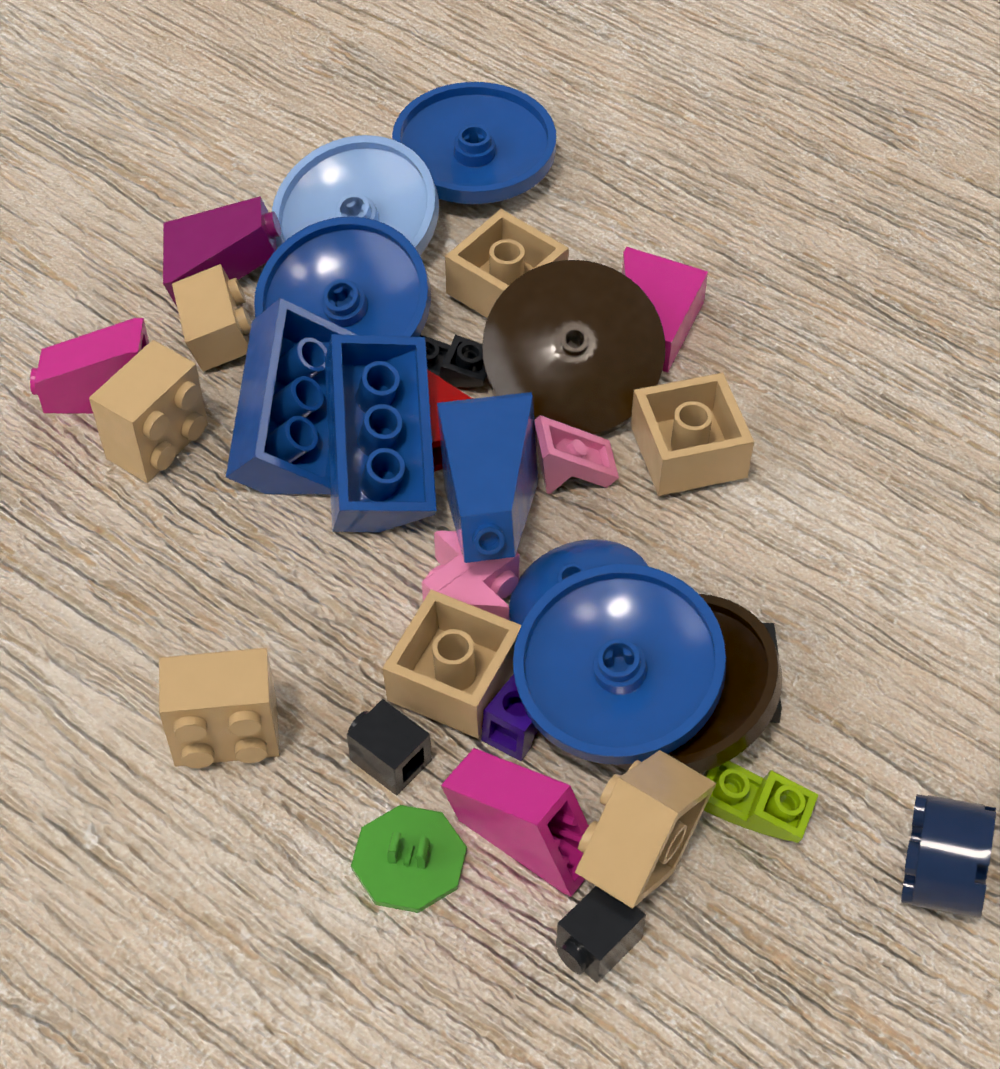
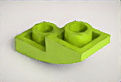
M731 761L705 771L704 776L714 781L716 786L703 811L764 835L797 843L802 840L818 794L772 770L762 778Z

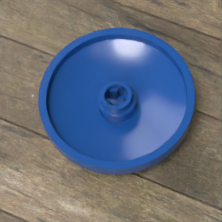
M487 82L455 83L438 87L420 95L402 110L396 119L392 132V140L400 142L413 150L425 163L436 186L439 199L462 204L494 203L513 198L537 185L549 172L556 153V129L547 110L534 98L519 90Z
M364 217L331 218L319 221L298 231L282 243L272 254L264 266L257 283L254 299L255 318L279 298H282L357 335L420 337L431 305L430 282L423 261L416 248L402 233L393 227Z
M607 564L577 572L563 579L545 592L534 604L525 617L517 635L514 647L513 671L519 697L528 717L540 733L551 743L563 751L587 761L613 765L633 764L636 760L644 761L659 750L666 754L674 751L695 736L706 724L719 702L724 687L726 674L725 643L721 628L711 608L685 582L669 573L648 566Z

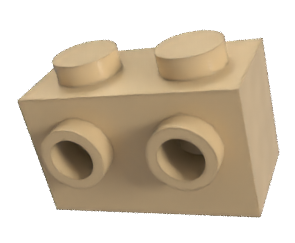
M219 264L172 283L185 343L203 372L247 354L248 334L250 333L252 322L246 309L240 307L241 304L246 303V298L237 278L229 280L222 265Z

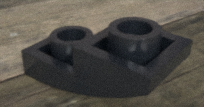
M455 334L451 345L420 335V337H425L427 369L454 387L483 386L486 374L483 364L482 343Z

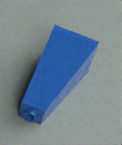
M527 392L437 403L444 488L464 563L515 557L538 485L532 393Z

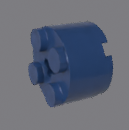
M916 794L901 902L912 904V906L981 918L993 844L996 808L966 801Z

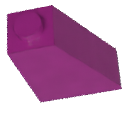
M261 196L164 222L163 285L176 307L177 304L172 287L174 282L219 264L222 265L229 280L233 278L239 280L265 264L277 250L276 238L281 237V227L274 211L268 212Z

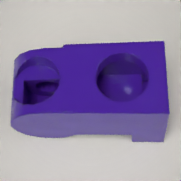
M513 674L484 709L481 741L522 762L532 747L533 738L539 730L534 726L521 703Z

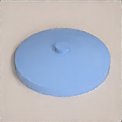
M360 135L327 143L299 161L287 174L277 191L272 211L278 217L281 237L276 238V246L278 248L298 231L319 221L353 216L374 219L393 227L402 233L413 244L419 255H421L434 234L439 216V197L432 176L425 163L413 150L400 142L386 137Z

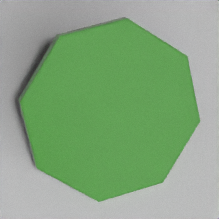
M399 805L361 827L351 869L375 905L419 913L458 889L467 846L442 812Z

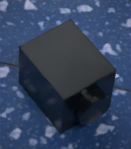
M384 699L371 711L361 712L349 727L347 740L350 760L396 796L432 761L430 734Z
M595 886L558 922L556 938L558 955L573 972L579 975L585 972L592 980L598 983L642 939L646 914L637 906L632 909Z

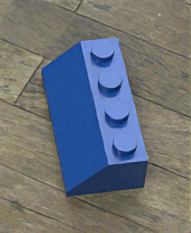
M279 298L252 321L225 478L264 494H331L325 357L331 334H357L282 298Z
M331 334L325 357L332 532H382L435 515L437 509L425 337Z

